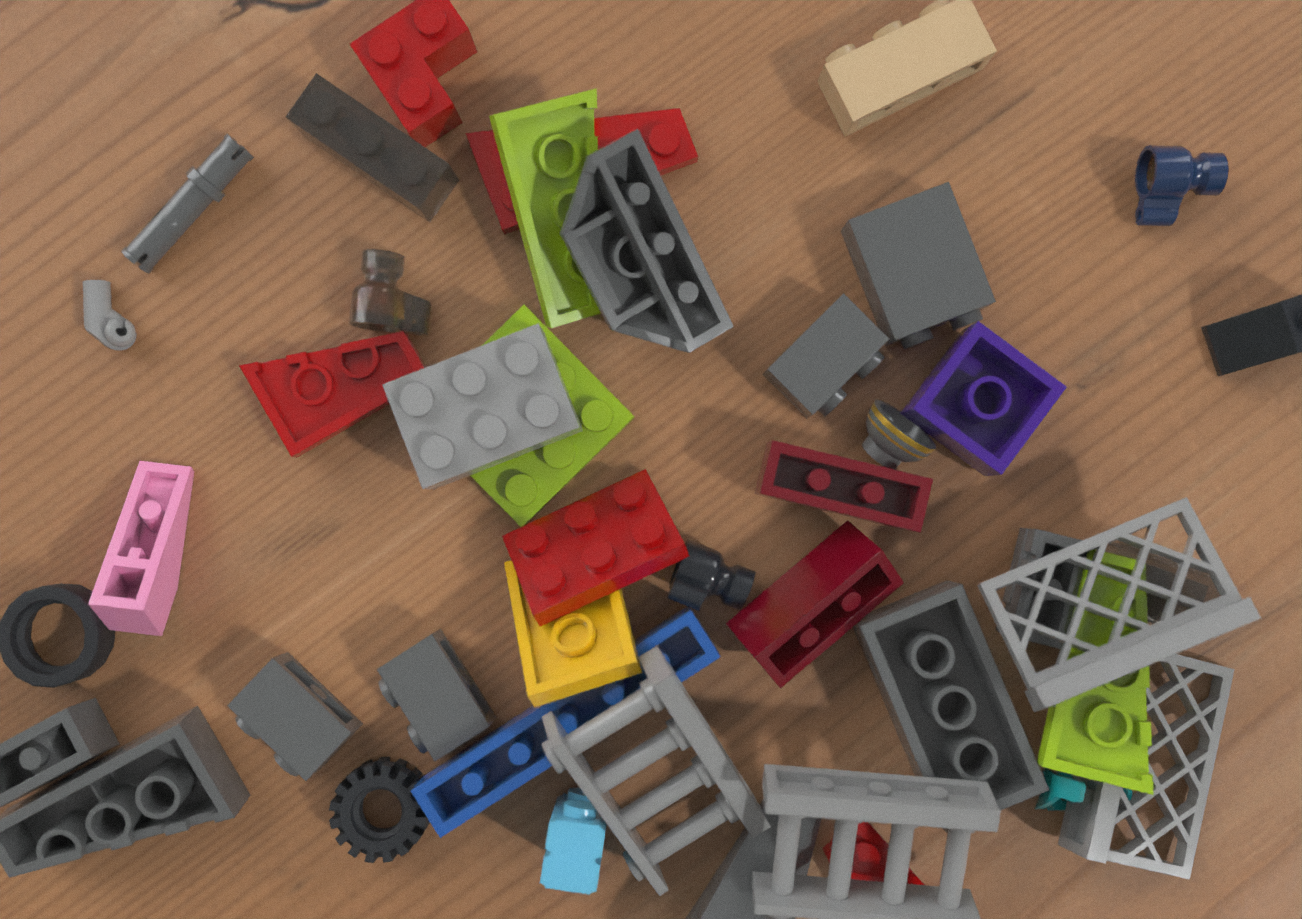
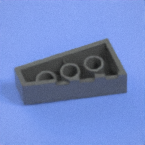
M196 706L12 805L1 813L0 864L10 878L78 860L85 854L108 848L112 851L131 846L137 840L164 833L168 836L187 831L191 826L212 820L217 823L236 817L251 795L200 708Z

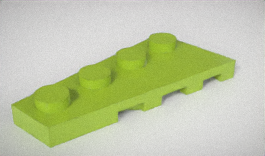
M1096 549L1087 552L1086 559L1092 561ZM1104 552L1100 564L1131 575L1136 559ZM1146 562L1140 577L1144 581H1146ZM1084 568L1077 597L1080 596L1089 571ZM1097 574L1088 601L1118 612L1127 585ZM1136 588L1127 616L1148 624L1147 592ZM1084 610L1075 638L1096 647L1108 643L1115 621ZM1124 625L1120 638L1138 630ZM1071 647L1067 660L1086 652ZM1149 665L1050 706L1038 753V765L1154 795L1153 774L1149 773L1148 746H1152L1151 722L1147 721L1146 688H1150Z

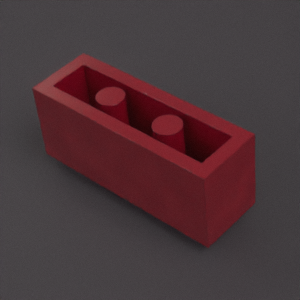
M771 440L766 443L754 494L905 531L921 533L933 479Z
M847 520L730 619L726 625L781 689L903 585L904 581L882 549Z

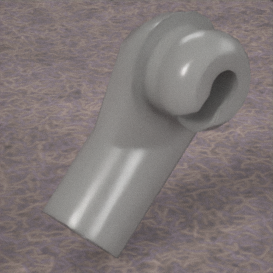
M104 280L83 281L85 330L109 349L120 351L131 347L136 340L135 326L112 309L111 282Z

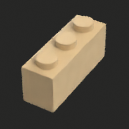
M937 0L919 13L920 18L904 26L900 20L894 21L878 30L872 36L873 41L857 49L854 44L845 45L832 52L825 59L826 64L823 66L818 84L845 137L985 68L997 50L972 0H955L951 3L949 0Z

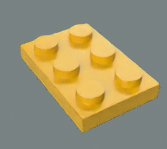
M512 561L504 562L527 696L534 707L642 673L621 589L539 627L533 617Z

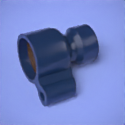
M1146 146L1140 153L1135 170V187L1139 196V203L1135 213L1136 224L1138 226L1173 225L1177 219L1182 199L1189 190H1192L1196 195L1218 196L1221 194L1227 183L1229 172L1226 155L1223 153L1203 152L1194 158L1190 151L1182 146Z

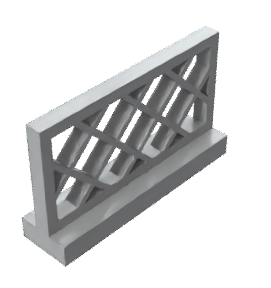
M1187 497L978 585L982 597L1026 685L1027 690L1024 692L1034 712L1261 619L1251 598H1241ZM1176 515L1178 516L1188 535L1183 554L1153 543L1159 522ZM1147 528L1144 539L1131 535ZM1117 540L1140 549L1131 575L1100 564L1107 544ZM1096 549L1092 561L1080 557V555ZM1194 550L1197 551L1201 560L1192 557ZM1149 552L1179 563L1170 590L1140 579ZM1068 562L1089 570L1079 597L1048 586L1056 565ZM1190 567L1209 574L1220 597L1202 603L1181 595L1180 592L1188 568ZM1045 570L1041 583L1027 578ZM1097 574L1127 585L1118 612L1088 601ZM1016 583L1037 591L1028 619L1007 612L996 590ZM1136 588L1167 600L1160 622L1149 625L1127 616ZM1045 595L1076 606L1066 634L1035 623ZM1176 604L1190 608L1173 616ZM1084 610L1115 621L1107 644L1096 647L1075 638ZM1012 624L1024 628L1020 639ZM1124 625L1138 630L1120 638ZM1032 631L1063 643L1056 664L1037 673L1025 652ZM1071 647L1086 652L1067 660Z
M1174 654L1160 660L1170 681L1152 693L1149 688H1146L1147 712L1158 730V733L1152 737V746H1148V756L1163 745H1166L1176 764L1158 777L1149 764V773L1153 774L1154 795L1138 791L1132 795L1130 801L1124 793L1123 787L1073 775L1072 779L1083 782L1086 785L1085 797L1081 803L1067 800L1058 845L1087 860L1105 864L1109 861L1190 880L1235 669ZM1177 666L1184 667L1187 669L1180 673ZM1202 673L1213 675L1209 697L1197 704L1187 684ZM1177 692L1187 713L1169 725L1158 704ZM1194 724L1200 735L1198 748L1188 756H1185L1176 736ZM1183 776L1189 787L1187 799L1174 809L1164 789ZM1154 797L1164 817L1145 830L1135 810ZM1125 818L1135 838L1119 850L1110 848L1114 825ZM1171 829L1178 840L1173 862L1161 860L1153 845L1154 841ZM1143 850L1146 856L1138 855V853Z

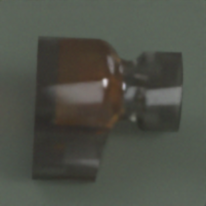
M377 249L363 251L361 271L365 275V280L362 284L357 285L352 292L349 325L371 331L391 333L404 331L412 335L428 336L432 304L425 299L401 291L397 287V280L403 277L405 256Z

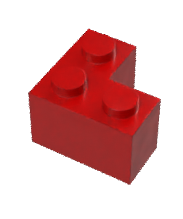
M415 0L349 43L420 151L463 123L438 78L478 51L468 27L450 0Z

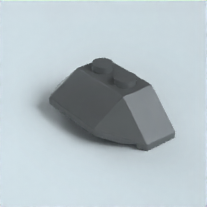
M636 129L588 155L560 235L609 329L690 353L733 328L734 325L639 130Z

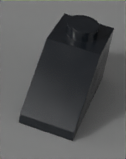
M1302 294L1201 327L1217 375L1222 376L1302 352Z

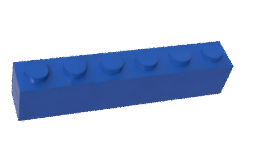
M688 606L634 640L638 657L658 645L681 682L721 657L697 616ZM641 662L642 673L538 707L531 706L422 776L411 789V793L440 838L552 766L542 747V743L548 740L542 716L552 711L569 734L640 690V682L648 678Z

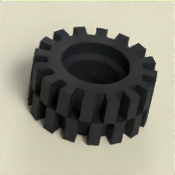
M380 757L375 762L372 759L368 760L358 768H355L336 788L335 793L337 795L331 800L329 811H334V816L329 820L331 830L339 829L340 834L335 839L340 846L345 842L352 846L348 851V854L356 858L361 852L366 854L364 862L374 863L378 857L383 858V863L391 862L398 854L402 857L408 853L413 845L417 844L429 826L430 821L411 793V789L420 780L419 776L422 772L417 767L412 771L406 767L408 761L399 758L396 762H390V757ZM383 789L392 792L399 799L402 815L396 825L390 828H377L367 821L363 813V801L369 792Z

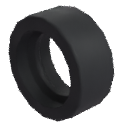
M60 583L45 585L22 593L9 604L0 621V653L3 662L15 677L32 686L55 688L90 677L106 663L114 647L115 631L109 630L88 603L93 591L76 584ZM53 603L70 606L81 618L85 631L84 648L79 657L72 663L64 666H53L44 662L35 651L31 639L32 622L38 611L44 606Z

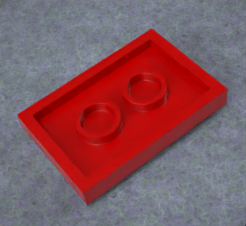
M646 469L502 536L533 617L539 627L689 557L686 545Z

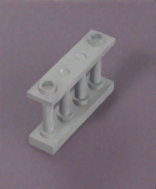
M657 645L638 657L648 677L640 682L641 689L568 734L552 711L542 716L548 740L542 743V747L550 763L558 773L565 769L568 770L626 851L623 852V857L636 880L640 882L647 878L658 895L661 896L669 891L658 864L659 862L727 820L733 824L740 819L752 838L771 826L749 786ZM654 708L658 713L662 709L667 708L673 718L666 721V729L595 772L583 756L582 752ZM692 746L697 756L691 759L693 765L621 809L609 792L610 789L678 747L684 751ZM703 784L707 788L714 784L718 785L721 792L715 795L717 801L648 844L635 828Z
M764 764L762 787L765 814H777L779 819L772 873L752 871L751 882L754 914L769 915L777 919H788L791 917L810 919H981L971 890L962 887L971 833L976 831L998 832L1001 811L988 782ZM805 817L835 819L828 877L795 875L801 819ZM863 821L892 824L884 882L851 879L857 827ZM919 826L948 828L939 886L906 884L914 829Z

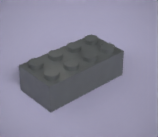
M949 580L943 581L871 611L853 626L915 776L988 782L1000 811L1049 791L962 584ZM942 828L946 833H948V828Z

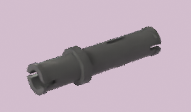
M227 133L223 141L198 168L192 166L186 172L187 181L133 241L123 248L122 253L133 264L138 261L140 263L138 267L144 272L150 273L158 261L213 200L219 203L224 198L225 193L223 189L254 156Z

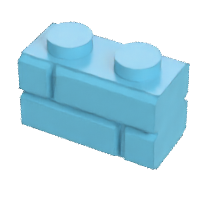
M569 788L568 794L563 793V795L557 796L548 825L546 851L540 883L549 889L590 895V893L597 891L606 822L581 788Z

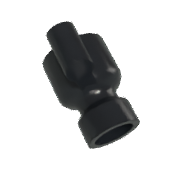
M687 539L685 545L689 557L676 563L669 583L670 591L667 598L699 611L710 596L716 595L720 597L723 604L740 611L749 596L756 572L738 564L729 567L724 563V558L720 552Z

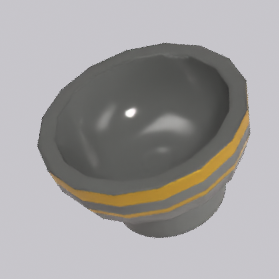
M875 400L869 409L866 420V429L869 435L862 443L864 450L875 461L886 468L896 470L902 461L905 463L918 462L928 457L936 449L932 438L900 414V410L886 402Z

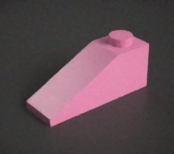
M139 461L88 603L109 630L155 636L163 635L178 588L194 477L192 467Z

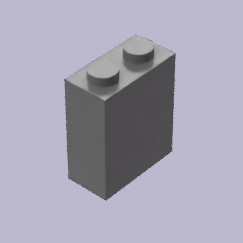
M949 182L849 219L841 230L876 324L889 338L885 343V347L901 341L904 350L917 346L934 338L931 329L949 322L953 331L983 320L980 310L996 302Z

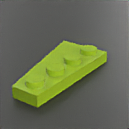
M597 88L489 115L546 327L555 328L600 314V310L560 235L585 160L588 155L598 150V136H594V109H597Z

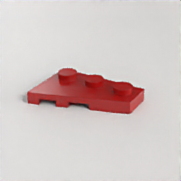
M401 331L343 343L338 347L286 355L285 358L243 364L239 365L290 456L298 458L389 405L382 385L426 368V365L408 334Z

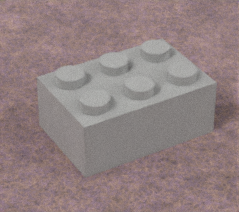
M539 323L382 385L422 489L435 490L583 431L545 332Z

